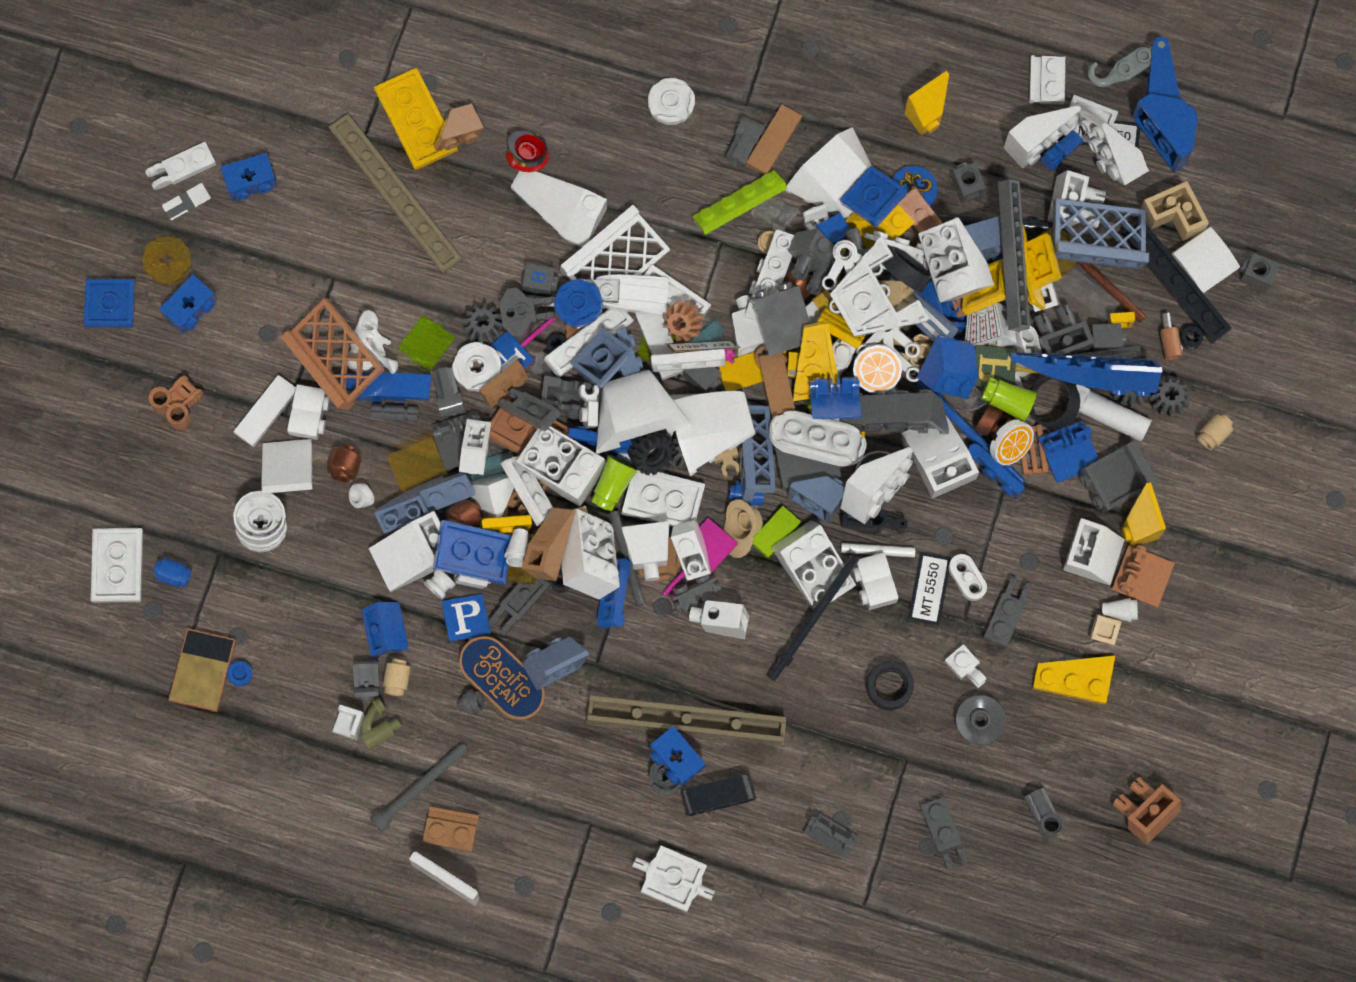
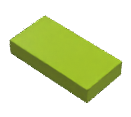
M782 506L760 532L754 536L752 545L769 559L774 553L771 547L790 535L801 524V521Z

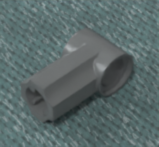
M743 116L726 159L736 166L744 167L754 146L758 144L763 136L766 126Z
M444 367L432 372L441 418L465 413L461 394L457 389L453 368Z
M1044 788L1031 792L1024 799L1039 827V834L1047 840L1057 838L1063 828L1062 819L1057 815ZM1047 821L1054 822L1057 825V830L1054 832L1047 831L1044 823Z

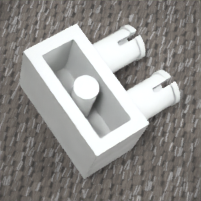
M1067 170L1056 178L1047 221L1053 223V200L1055 199L1084 202L1085 200L1095 204H1103L1105 198L1102 196H1106V192L1088 187V176ZM1060 206V214L1066 221L1069 220L1074 214L1068 207ZM1085 209L1080 213L1089 224L1096 218L1091 211ZM1076 217L1069 222L1071 226L1081 223ZM1097 220L1092 227L1097 228L1100 221Z

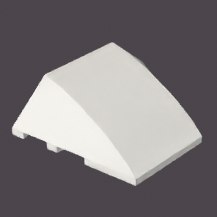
M853 127L834 136L803 164L787 184V189L784 191L803 198L807 203L811 202L817 206L825 205L827 213L833 216L841 213L845 220L851 216L853 212L843 206L840 199L865 171L872 166Z
M650 370L612 380L602 387L596 453L619 448V442L662 429H667V432L670 433L689 427L691 423Z
M722 391L670 395L671 399L691 423L689 427L676 430L678 442L690 476L697 472L696 469L708 461L709 463L715 461V457L727 449L732 450L755 434L744 392Z

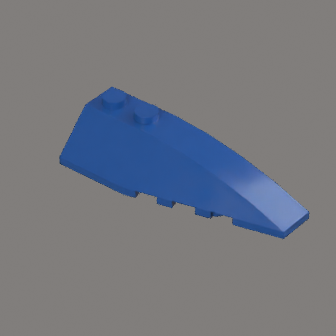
M1010 352L1009 356L1012 361L1041 374L1085 387L1111 390V394L1125 395L1126 391H1134L1135 395L1150 396V392L1157 393L1162 374L1161 365L1156 360L1024 352Z

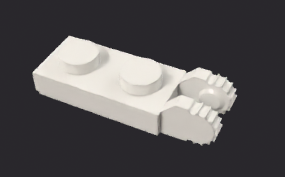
M203 142L162 161V163L153 165L146 169L145 173L147 177H153L162 172H167L168 176H163L152 183L153 189L159 190L215 166L216 162L206 142Z

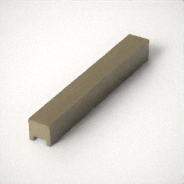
M590 695L586 724L665 733L674 726L681 735L784 746L786 717Z

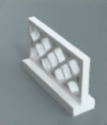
M632 205L560 266V272L570 281L576 279L574 275L580 270L591 271L590 280H593L594 271L608 272V275H611V273H622L625 275L634 274L641 276L651 265L657 263L670 252L671 249L639 215L637 208ZM637 222L645 230L644 238L630 237L631 227ZM616 240L627 241L626 253L612 252L613 243ZM630 241L644 242L643 254L629 253ZM647 242L657 243L662 251L657 255H646ZM598 255L609 256L608 268L594 267L595 258ZM612 256L626 257L625 270L611 269ZM629 257L642 258V268L638 271L628 270Z

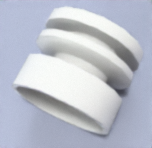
M254 491L246 494L238 501L233 517L236 534L241 544L249 550L256 552H267L278 547L285 539L287 532L285 509L280 499L272 493L264 494L262 491ZM260 522H264L263 527L259 529Z

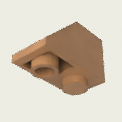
M472 103L451 109L443 122L434 146L436 151L442 149L451 150L459 144H471L478 140V136L484 127Z

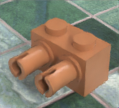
M1139 777L1136 779L1137 783L1135 781L1132 783L1130 790L1135 792L1145 802L1138 808L1124 794H1121L1119 796L1120 800L1117 798L1113 803V807L1117 808L1128 818V830L1147 845L1181 812V800L1163 784L1155 791Z

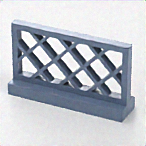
M1063 199L1053 200V247L1056 258L1059 260L1141 269L1149 263V253H1146V210ZM1060 206L1068 207L1074 215L1066 221L1060 214ZM1084 209L1090 210L1096 217L1090 224L1080 214ZM1106 212L1113 213L1119 221L1111 226L1103 215ZM1127 216H1138V227L1133 229L1125 219ZM1075 217L1085 227L1080 233H1077L1069 224ZM1097 220L1108 230L1101 237L1092 227ZM1120 223L1130 233L1124 239L1114 230ZM1064 227L1073 236V239L1069 242L1060 241V230ZM1088 230L1096 241L1093 244H1086L1080 235ZM1108 233L1118 242L1115 247H1109L1103 240ZM1133 236L1138 242V250L1131 249L1125 241Z

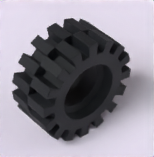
M662 430L639 436L637 440L633 439L631 441L633 446L628 448L630 451L628 457L642 474L645 473L648 476L650 473L656 475L657 470L663 472V467H669L671 465L669 460L673 461L675 458L673 454H676L675 444ZM657 448L651 455L647 456L651 450Z

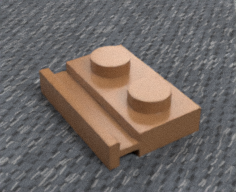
M429 806L422 842L423 844L472 852L479 815Z

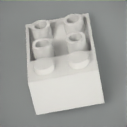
M1078 105L1026 117L1009 131L1004 149L1022 169L1028 164L1030 166L1034 165L1041 158L1040 154L1053 148L1057 142L1059 143V138L1063 135L1067 136L1077 128L1075 125L1080 120L1079 112L1081 108Z
M1085 110L1079 112L1082 118L1081 126L1090 138L1088 144L1097 156L1098 161H1096V165L1101 173H1105L1114 181L1117 180L1126 185L1149 171L1143 154L1137 147L1104 121Z
M959 218L918 233L940 303L957 300L994 286L985 258Z
M947 416L949 434H940L938 429H928V434L918 433V431L913 430L901 433L907 448L913 449L912 458L932 499L976 480L979 474L969 450Z
M550 426L545 432L537 429L516 463L556 493L580 507L601 476L605 466V459Z
M908 447L861 465L846 482L841 509L863 524L870 517L874 519L880 512L884 501L888 503L894 496L895 489L898 486L902 487L908 480L909 474L907 472L913 463L911 460L913 449Z
M579 509L575 510L561 563L564 585L597 599L603 598L620 587L614 530L611 523Z
M434 511L410 522L369 548L389 592L395 591L435 571L433 564L440 522Z
M811 520L771 547L783 568L812 609H814L844 566L822 526ZM851 575L848 576L832 601L856 586Z

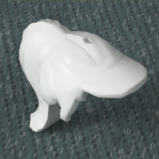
M370 310L363 311L354 332L381 366L388 368L391 374H394L398 369V361L385 358L386 354L383 348V344L389 345L391 340L382 337L377 331L378 318L376 314ZM350 344L351 350L348 353V358H358L357 345ZM348 361L347 365L349 368L357 373L358 361ZM363 362L362 373H369L375 370L370 362Z

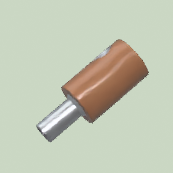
M1170 313L1162 314L1164 329L1160 331L1165 360H1176L1183 357V347L1180 342L1178 328L1172 326Z

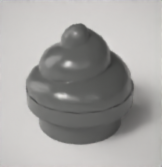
M468 690L458 700L457 706L467 714H477L478 711H482L484 708L483 696L480 691Z

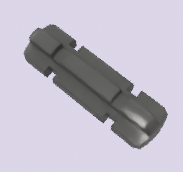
M373 404L371 407V417L373 419L384 417L390 420H404L407 418L408 421H417L419 409L413 406L405 408V406L385 405V407H382V405Z

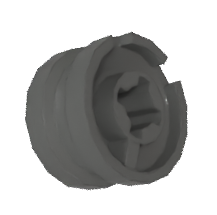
M654 763L649 772V782L652 789L662 795L676 793L681 788L679 784L676 783L674 785L670 780L663 781L662 774L667 772L662 764L658 766Z

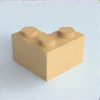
M1187 181L1145 199L1140 208L1146 210V222L1151 230L1173 221L1182 241L1200 234L1209 223Z

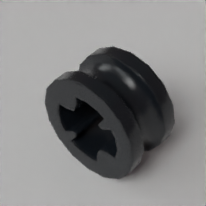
M1196 326L1186 327L1180 336L1181 345L1188 350L1197 349L1203 341V333ZM1187 333H1189L1191 336H1197L1195 340L1196 343H1194L1192 340L1189 342L1187 341Z
M560 334L552 335L547 341L548 354L554 351V347L551 346L552 343L556 344V341H560L562 345L567 339Z

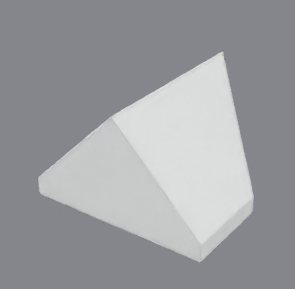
M501 473L472 480L471 483L475 490V495L470 497V499L480 506L481 516L484 519L502 517L514 489L507 474Z

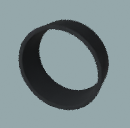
M892 248L890 251L894 257L885 261L882 265L905 285L917 292L923 293L931 279L929 272L903 251Z
M1041 378L1032 385L1030 390L1037 392L1042 384L1055 378ZM1055 379L1066 387L1069 395L1068 408L1060 419L1054 422L1040 421L1035 414L1034 404L1029 413L1036 422L1049 429H1060L1069 425L1077 416L1080 408V394L1075 384Z

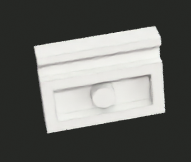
M1031 55L1029 103L1064 104L1065 57H1035V55Z

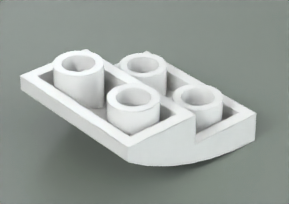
M1208 227L1171 253L1203 293L1240 268L1228 247L1211 227Z

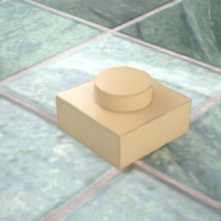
M1096 614L1089 638L1115 645L1121 621Z

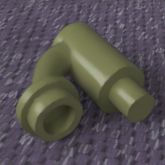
M379 697L371 700L373 704L361 725L360 736L368 750L395 735L394 731L402 727L396 718L389 723L385 720L372 728V722L376 714L378 713L381 716L383 715L382 712L386 711Z

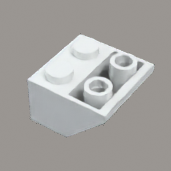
M1081 518L1077 524L1063 570L1110 586L1125 539L1103 525Z

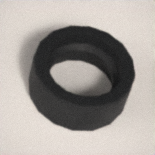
M887 661L877 665L871 671L867 679L866 691L869 699L875 706L882 710L893 711L902 708L908 703L914 691V680L911 672L904 665L898 662ZM894 672L901 676L905 689L898 699L886 700L877 693L876 681L881 674Z

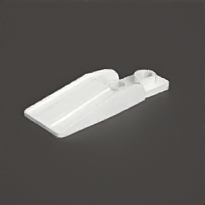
M620 274L600 276L596 280L582 279L593 283L598 288L603 300L602 308L654 315H664L667 313L669 282L667 277Z

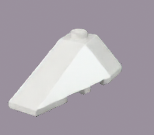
M519 171L511 185V189L530 207H533L547 223L554 227L561 237L580 247H583L591 240L607 209V199L584 188L539 172L528 173Z

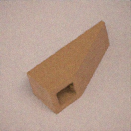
M552 508L528 544L522 569L534 578L557 581L575 515L574 510Z

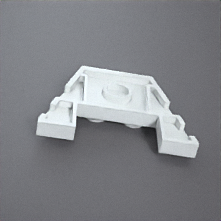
M880 237L875 242L874 246L866 252L859 263L830 294L855 337L930 320L919 300L896 312L874 275L872 269L894 257L883 237Z

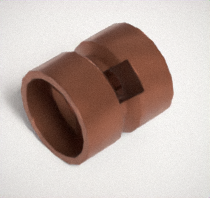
M989 405L975 430L986 437L993 436L995 441L998 437L996 433L1003 425L1018 419L1010 414L1004 415L1001 409Z

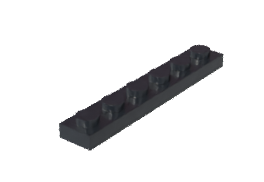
M1138 220L1131 225L1133 229L1138 227ZM1146 224V253H1149V263L1146 265L1194 324L1202 331L1211 344L1215 343L1231 331L1232 327ZM1127 229L1121 233L1124 238L1130 234ZM1133 236L1129 237L1126 241L1134 250H1138V242Z

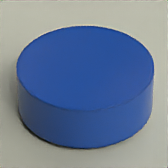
M236 661L229 666L227 677L234 686L244 687L251 682L253 672L246 662Z

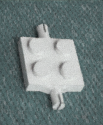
M660 846L656 857L651 863L636 857L632 866L646 872V880L641 890L642 894L686 913L692 900L697 895L711 901L712 895L715 893V890L702 886V876L707 865L663 846Z

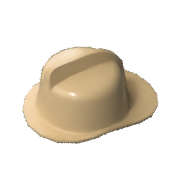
M736 499L728 505L724 532L738 543L729 553V555L735 558L747 555L751 549L754 536L760 532L763 524L758 506L749 505L740 499Z

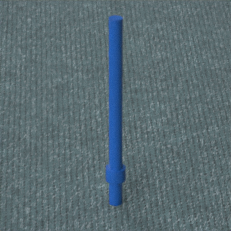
M920 380L915 383L920 390H931ZM933 391L942 399L946 416L974 444L980 445L991 455L990 445L943 399L944 396L941 393ZM1002 465L1021 484L1025 481L1011 465Z

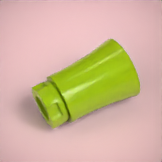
M989 377L980 399L989 402L988 404L1001 409L1020 421H1025L1032 409L1037 392Z
M608 454L591 501L603 509L613 511L616 503L619 502L623 492L638 469L629 462Z

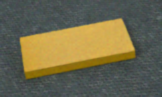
M417 67L374 87V91L415 171L458 151L457 146L451 150L442 149L436 151L434 148L444 120Z

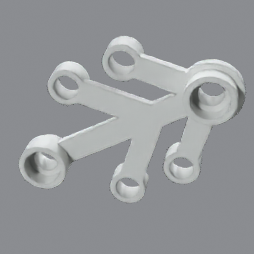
M842 240L834 246L833 256L835 262L829 274L822 280L824 289L833 290L837 285L836 278L843 266L848 274L855 267L854 263L858 264L863 257L857 253V248L853 242ZM848 248L850 251L849 256H843L841 249ZM880 264L879 272H873L875 276L882 273L883 265ZM826 279H833L834 285L832 287L826 286ZM885 283L880 284L881 287H886V288H887V290H888L887 297H888V296L890 295V293H891V288H890V286L887 285V284H885ZM832 300L829 305L830 310L833 313H840V310L833 308L834 300Z
M900 327L874 333L866 343L860 344L857 349L858 355L861 347L877 344L883 339L884 345L890 347L899 356L902 370L906 372L907 379L911 382L919 380L917 377H911L909 372L916 370L919 374L921 369L913 366L894 348V339L905 347V353L910 358H915L919 355L921 351L920 345L912 342L900 331ZM915 346L917 348V353H910L909 347ZM894 386L886 393L896 394L899 389Z

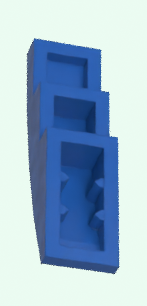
M382 372L355 400L406 402V399L429 401L432 376L426 374H391ZM347 373V375H357V373ZM362 373V376H369L371 373ZM346 378V389L350 394L356 389L355 378Z

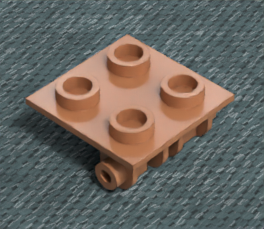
M1128 545L1112 590L1158 608L1175 563L1146 552V548L1137 545L1135 548Z

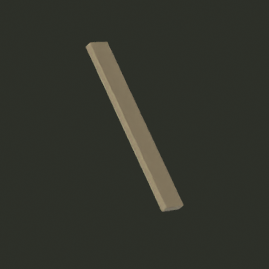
M347 113L330 125L329 130L439 271L444 274L462 261L460 255L350 115Z

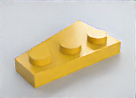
M828 321L808 324L803 327L793 402L810 399V381H815V378L827 379L828 385L829 379L832 378L833 384H837L838 374Z
M1115 656L1038 663L1032 689L1105 705Z

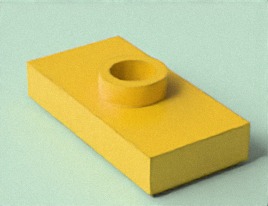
M530 515L485 518L481 521L480 528L512 535L514 529L530 530L532 521Z

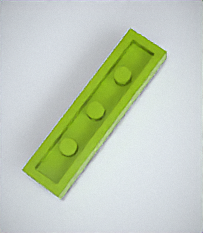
M773 170L733 194L724 197L717 203L701 210L692 216L693 220L706 235L786 190V183Z

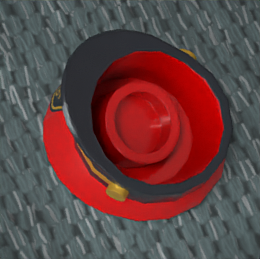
M515 131L508 137L506 160L515 170L528 173L536 172L544 168L548 163L550 154L547 144L538 134L528 131Z

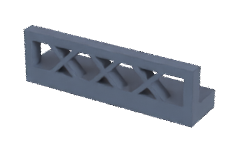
M748 405L750 414H764V420L760 424H757L753 419L752 422L755 434L759 432L765 437L766 441L759 445L751 436L739 444L743 501H753L755 493H775L773 449L769 438L771 424L769 406ZM758 453L767 458V462L763 466L754 460ZM762 474L769 480V485H758L755 478Z

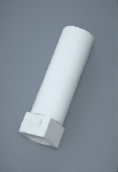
M1076 385L1080 394V413L1140 442L1143 440L1152 420L1096 394L1084 386Z

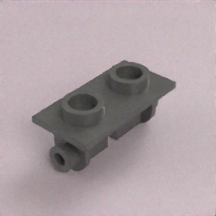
M711 573L695 578V582L689 585L684 583L676 586L673 592L668 595L673 601L677 600V602L673 603L677 612L681 610L684 612L698 605L695 598L698 594L702 602L717 596L718 592L722 589L718 582L714 583L713 581L718 578Z
M815 812L803 832L844 858L848 857L859 838L818 812Z

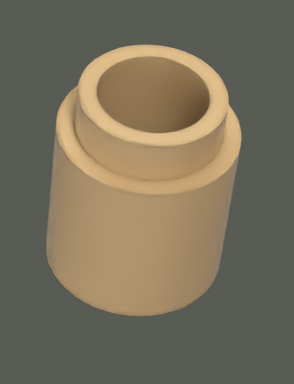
M1215 414L1199 431L1200 435L1197 439L1209 450H1212L1214 447L1218 448L1233 432V423L1226 415L1222 414L1220 416Z
M392 659L391 663H386L382 685L384 687V694L403 696L404 691H407L411 667L406 666L407 661Z

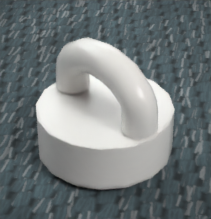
M358 483L351 486L349 500L355 508H364L374 503V494L365 483Z

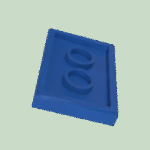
M442 520L433 569L504 585L506 584L509 567L504 555L512 535Z

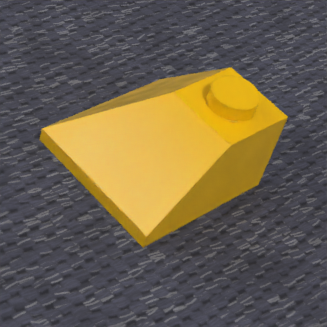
M947 71L908 97L904 114L921 135L927 131L931 133L940 126L949 79Z
M899 204L877 228L855 213L845 220L850 230L860 229L863 246L866 249L873 247L876 241L865 238V233L873 235L874 230L888 234L887 239L895 241L896 237H899L915 223Z
M1151 482L1146 483L1123 524L1124 527H1122L1123 538L1125 541H1129L1130 546L1133 547L1159 540L1166 529Z

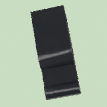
M881 509L876 516L881 524L873 525L871 519L863 524L844 511L841 528L869 534L881 533L886 528L903 534L906 531L908 521L905 519L895 520L887 518L885 511Z

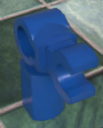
M1071 131L1064 139L1049 149L1040 161L1050 171H1053L1061 164L1063 158L1066 159L1083 143V139L1077 132Z

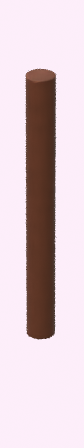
M1077 262L1128 312H1134L1135 319L1139 323L1147 317L1092 263Z

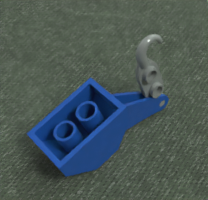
M1158 37L1154 40L1152 47L1136 49L1118 61L1109 75L1103 79L1095 76L1094 70L1098 64L1094 62L1088 70V77L1098 87H1107L1113 83L1129 81L1149 68L1146 96L1138 101L1132 119L1173 173L1183 168L1193 151L1198 118L1194 107L1190 104L1188 105L1184 99H1180L1169 41L1165 37Z

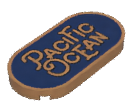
M482 636L470 640L463 647L459 658L462 675L505 717L512 720H527L534 717L541 710L545 698L544 688L536 690L523 667V663L502 643L494 638Z

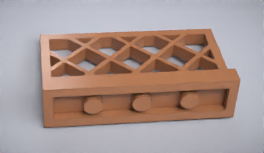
M324 298L292 331L287 330L281 336L283 341L338 409L349 410L355 404L354 400L385 370L327 298ZM325 307L330 312L329 323L319 322L320 312ZM307 325H313V339H306L301 333ZM319 326H329L328 340L318 339ZM334 326H341L344 329L343 340H334ZM318 343H328L327 357H320L317 353ZM333 343L343 344L342 358L332 357ZM349 344L357 345L358 358H348ZM332 360L342 361L341 375H335L332 372ZM348 361H358L357 375H347ZM363 362H370L375 368L369 376H362ZM346 378L356 379V389L351 394L346 389Z

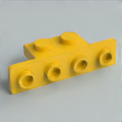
M1023 226L1028 301L1031 305H1035L1040 310H1043L1046 306L1041 287L1061 279L1062 276L1051 236L1046 233L1028 241Z

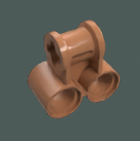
M186 375L180 377L169 391L164 387H156L149 393V402L154 411L158 414H166L170 425L175 430H184L190 425L191 417L188 409L195 405L203 395V391L196 389L188 381L189 378ZM161 396L167 397V401L164 404H155L157 398ZM178 412L185 414L180 421L172 420L174 414Z

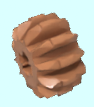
M678 300L674 305L667 307V313L663 315L662 319L666 321L663 328H669L670 330L668 336L675 334L676 341H681L682 339L690 341L692 337H697L700 334L699 329L705 323L700 320L704 314L697 313L696 311L698 310V305L691 307L690 300L684 303Z

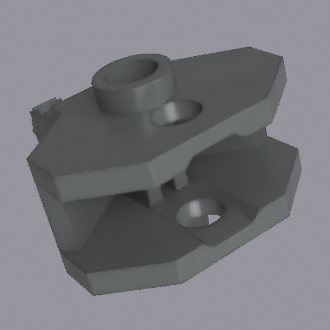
M518 288L507 289L499 302L503 327L517 339L527 338L535 324H540V321L556 318V312L552 311L538 314L537 307L551 305L554 303V297L528 298ZM514 311L515 315L510 317L511 312Z

